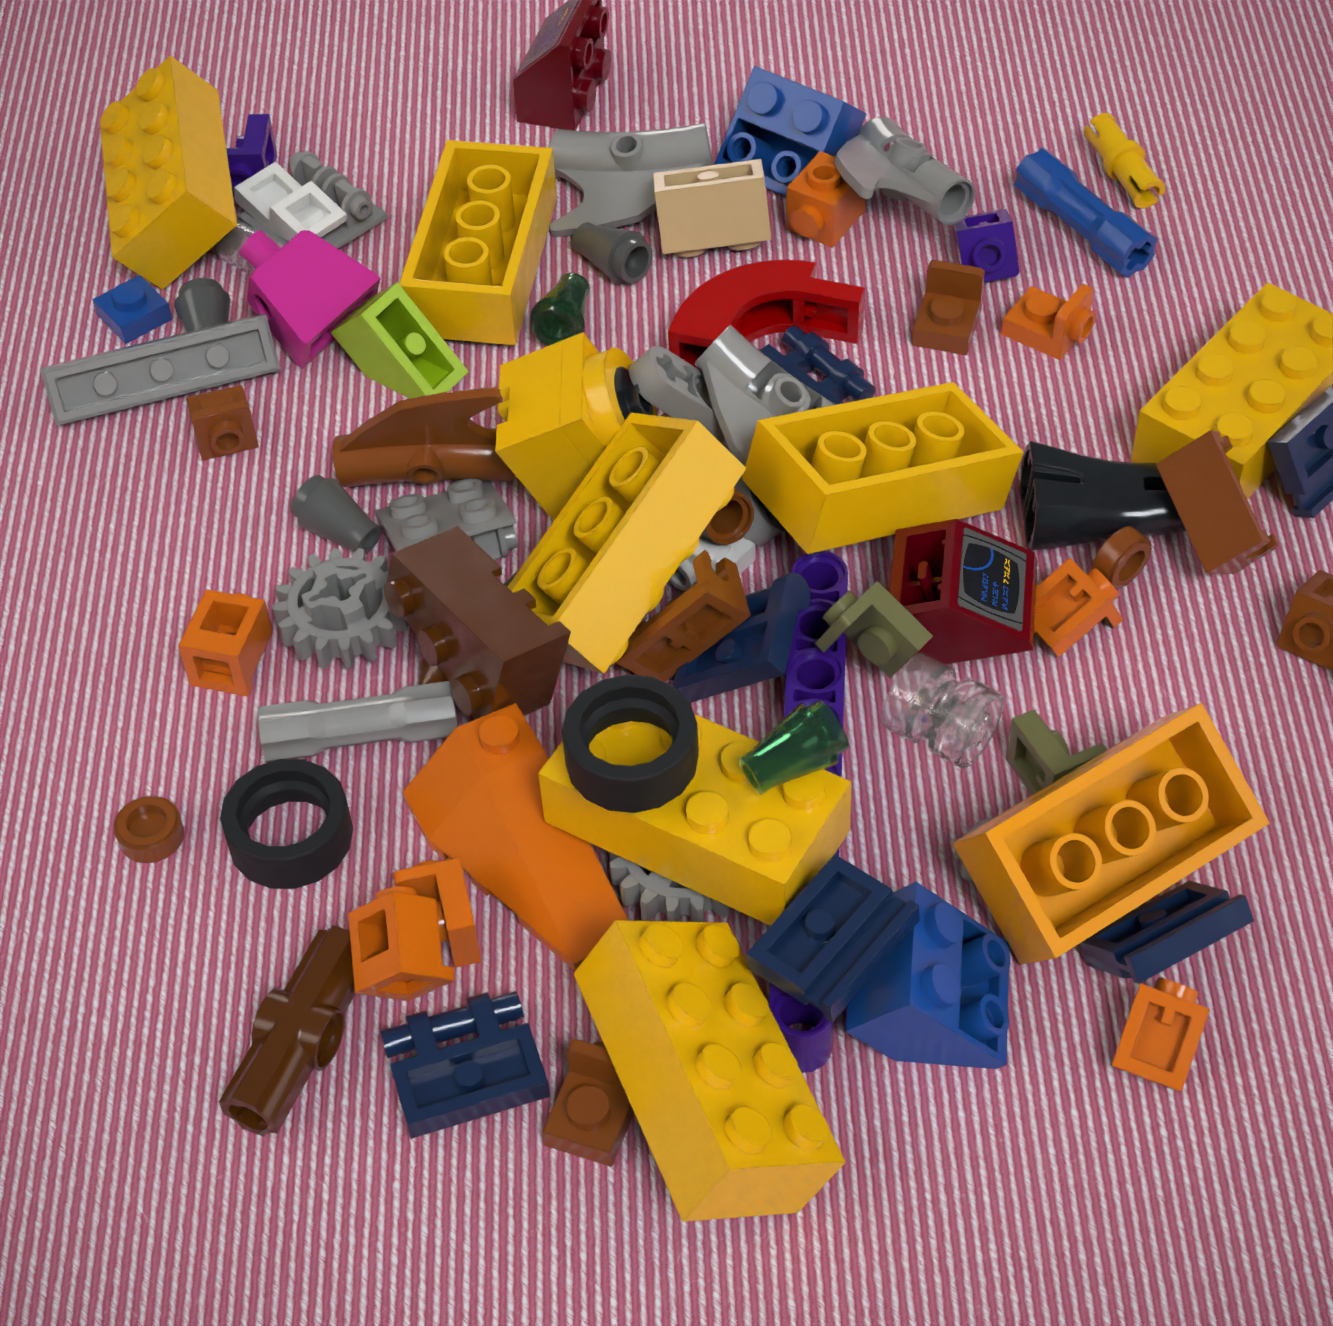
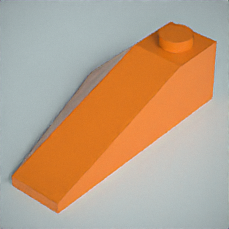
M514 703L456 727L402 792L403 798L429 847L444 860L448 857L450 859L460 857L462 868L471 876L473 885L486 896L492 893L518 916L521 926L576 971L615 920L628 919L591 844L545 822L538 773L549 759L518 705Z

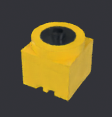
M584 332L500 365L499 390L504 401L498 404L497 412L505 422L497 425L495 452L553 521L617 431L621 429L629 414L639 413L658 416L656 407L640 395L638 384L633 385L629 375V366L633 363L631 358L624 351L615 347L599 353Z

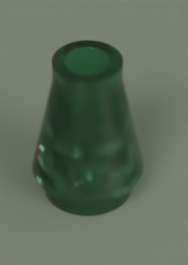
M577 273L562 275L558 283L533 307L531 311L532 329L537 339L546 346L584 332L590 285L582 275Z
M818 700L808 707L799 703L751 751L741 756L738 761L749 783L762 795L775 786L838 764V755L849 748V742L840 722L825 703Z

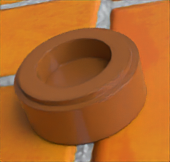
M1124 527L1114 533L1104 543L1093 561L1092 569L1094 567L1098 569L1115 589L1122 588L1134 580L1145 567L1151 555V541L1134 527Z
M145 796L129 802L119 811L114 822V833L122 853L127 858L139 863H154L168 858L180 847L184 839V826L177 807L170 800L159 796Z

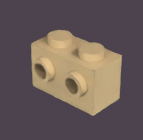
M761 159L653 173L654 194L663 254L674 253L679 257H693L704 253L707 248L728 246L733 250H747L758 246L760 241L772 240L765 177Z

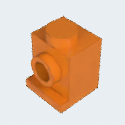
M209 589L205 590L178 645L190 686L249 697L253 688L251 678L273 633L265 600L253 598L243 593L231 594Z
M390 887L378 891L375 894V900L348 913L356 994L411 1001L455 981L454 967L444 966L442 962L441 936L435 898L417 895V890L412 887Z

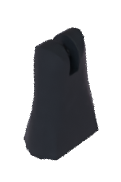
M1033 441L1026 445L1021 465L1020 492L1026 547L1028 550L1056 548L1106 540L1127 526L1134 527L1144 536L1176 534L1187 531L1156 466L1157 463L1110 461L1072 453Z

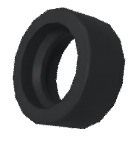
M626 674L608 678L582 691L566 711L562 728L565 763L571 784L587 801L609 811L637 813L662 807L681 795L695 776L699 756L697 721L691 703L674 686L650 676ZM629 721L655 725L665 730L673 740L667 752L651 762L634 766L610 764L595 757L589 749L590 742L598 733L612 725Z
M278 759L254 767L235 781L224 797L220 815L221 825L234 866L248 880L270 889H296L318 882L338 868L350 850L353 824L341 782L325 767L304 759ZM286 802H308L321 807L325 811L326 819L318 831L304 841L288 846H267L251 840L248 829L259 815L279 804Z

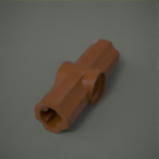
M333 925L328 930H318L285 989L274 988L262 1001L253 1023L252 1045L219 1100L222 1113L233 1119L242 1129L263 1137L267 1133L277 1134L313 1069L318 1071L324 1070L335 1057L344 1034L345 1012L356 995L349 930Z

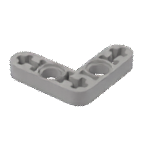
M652 346L629 366L631 381L633 385L638 384L639 393L645 400L673 418L699 421L730 452L713 411L702 371L661 346ZM741 476L735 487L751 501L754 508V520L744 538L755 543L757 546H764L783 532L785 528L744 483Z

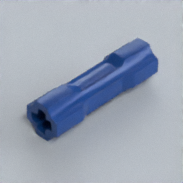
M1040 148L1037 152L1026 155L1016 168L1017 178L1014 186L1042 209L1054 212L1090 242L1092 250L1123 276L1129 278L1135 272L1144 270L1155 256L1154 248L1158 240L1155 236L1129 215L1112 209L1081 184L1077 174L1045 148Z

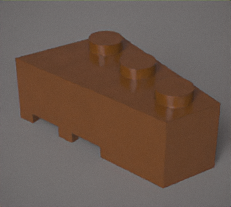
M456 526L391 554L387 582L384 584V595L387 604L396 617H404L417 635L418 646L423 657L431 666L437 665L450 682L453 698L465 715L471 714L474 719H478L516 703L522 714L526 716L551 703L571 631L560 621L547 625L531 610L536 607V599L525 588L514 593L497 578L502 575V567L464 531Z

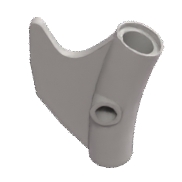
M876 117L867 121L861 127L858 135L847 141L836 154L834 165L843 179L862 198L871 199L874 191L881 188V192L884 195L896 200L911 201L945 225H952L961 221L968 214L974 203L975 188L971 181L932 157L926 151L927 147L925 144L912 139L890 118ZM894 142L888 152L883 149L886 144Z
M700 123L668 129L631 132H592L557 129L549 145V148H553L555 177H562L582 191L584 198L578 207L550 224L551 234L553 237L572 236L576 229L585 222L602 227L617 228L640 222L656 211L653 173L713 165L706 124Z
M732 325L726 328L694 363L703 372L712 408L729 450L744 466L746 465L758 420L836 405L778 366L742 336Z

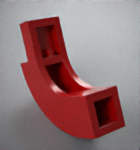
M769 260L742 265L709 279L686 298L678 309L668 330L669 351L696 367L694 363L730 325L749 342L766 335L785 332L789 327L796 325L805 333L815 332L823 338L858 344L863 331L865 287L816 278V262Z

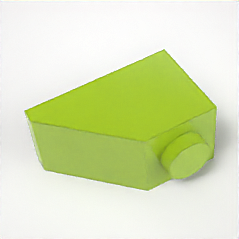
M398 282L364 301L330 332L366 377L409 399L448 392L469 372Z

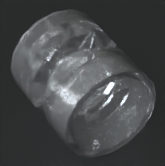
M918 653L907 662L893 682L884 703L881 723L884 728L914 744L928 739V748L931 753L961 769H965L978 759L991 740L1003 712L1004 696L1002 693L973 678H965L958 682L957 673L954 668L925 653Z

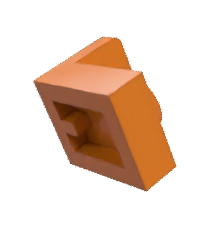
M1081 284L1066 301L1031 286L1003 317L1001 335L1061 360L1076 342L1083 343L1093 328L1096 313L1091 310L1094 288Z
M1069 558L1036 587L1034 633L1059 658L1103 618L1113 628L1123 621V618L1113 604V601L1120 595L1098 569L1094 567L1086 574Z
M460 857L443 861H423L413 867L395 871L393 873L395 887H412L417 890V895L436 899L441 943L449 941L454 968L481 962L476 928Z
M1160 977L1157 978L1154 988L1140 983L1111 1067L1181 1093L1210 1012V1008L1196 1004L1199 992L1180 983Z

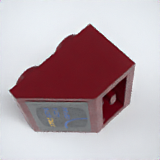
M568 0L545 18L513 79L517 122L576 131L584 113L592 111L596 98V89L601 80H607L611 68V51L605 49L604 37L609 22V11L607 7L602 6V0Z
M958 519L897 529L889 593L933 635L906 663L908 669L915 670L1032 651L1038 564L1035 552Z

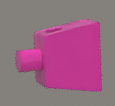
M258 230L244 242L239 251V255L256 269L249 277L247 301L257 315L266 314L271 333L301 369L307 366L336 340L330 333L364 301L378 293L381 278L376 273L310 230L300 231L283 247L279 246L263 230Z

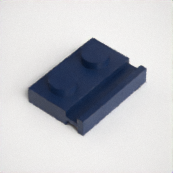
M1333 384L1268 441L1286 494L1294 495L1296 505L1292 508L1294 517L1314 518L1333 500Z
M834 854L746 953L748 968L805 1006L810 1003L823 1011V1017L833 1023L920 921L919 905L911 900L905 903L893 895L892 888Z
M1188 881L1122 916L1081 942L1079 946L1086 965L1120 978H1132L1133 982L1140 984L1254 922V918L1245 895L1239 894L1230 899L1229 893L1226 890Z

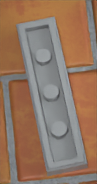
M265 313L40 368L56 426L281 370Z

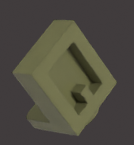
M876 581L859 599L849 590L826 612L822 618L831 627L815 642V645L824 653L845 633L859 647L860 652L867 660L876 664L891 678L933 635Z
M1034 709L1012 718L1006 760L1033 795L1107 751V748L1101 743L1070 756L1069 748L1062 735L1056 730H1050Z

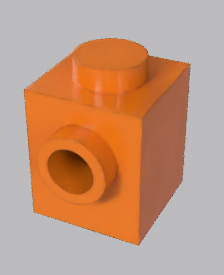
M820 151L787 186L786 230L833 248L865 212L866 199L860 197L843 179L834 165L835 157Z

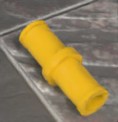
M1102 113L1093 117L1090 123L1099 134L1096 135L1091 126L1087 125L1084 128L1083 134L1103 159L1102 166L1109 178L1118 180L1136 207L1147 208L1157 203L1159 199L1154 195L1150 187H1153L1157 194L1161 196L1164 195L1166 187L1145 161L1146 154L1144 149L1135 140L1128 139L1117 124L1114 116L1110 113Z

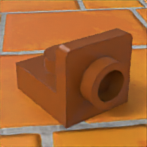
M939 260L930 261L927 268L926 291L913 327L912 346L961 355L968 354L982 308L985 271L982 268Z
M242 385L186 398L202 461L259 448L250 407Z
M1319 570L1296 591L1277 644L1281 649L1329 670H1333V575Z
M571 1039L566 1050L568 1073L542 1131L544 1146L612 1167L633 1118L634 1111L603 1041H596L592 1044L579 1039Z

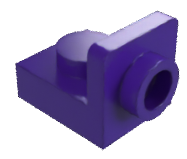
M248 114L244 136H237L236 148H226L233 197L235 186L277 160V151L269 114Z
M1006 209L968 215L958 223L953 224L955 241L960 251L961 264L982 268L985 271L984 282L1015 277L1019 274L1013 221Z

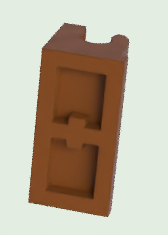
M1212 430L1158 462L1156 466L1206 574H1236L1245 569L1249 564L1275 550L1279 543L1274 534L1268 536L1266 530H1261L1226 456V453L1233 447L1229 437H1221L1219 431Z
M704 550L693 559L697 583L678 598L675 597L663 610L649 621L641 622L630 636L625 653L615 663L639 676H650L665 682L676 674L677 668L686 662L690 663L748 619L751 615L736 563L724 557L715 564L716 571L714 572L711 566L712 560L708 552Z

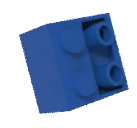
M754 66L714 165L761 159L766 188L786 196L787 186L820 151L836 157L837 152L842 146L858 135L867 113L845 101Z
M918 882L894 891L893 895L905 903L911 900L919 905L920 921L847 1005L845 1031L893 1061L997 1069L1007 1065L1010 946L1008 942Z

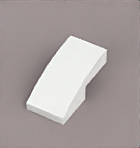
M276 161L234 187V201L259 223L287 241H290L302 230H310L319 237H323L347 221V214L312 181L301 186Z

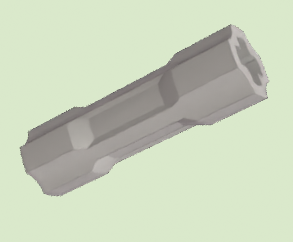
M449 681L402 687L392 694L329 703L304 700L258 707L259 735L266 763L278 759L314 757L331 748L400 740L416 743L445 739L458 727L456 704Z

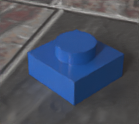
M140 275L92 299L97 316L124 344L172 320L169 303Z

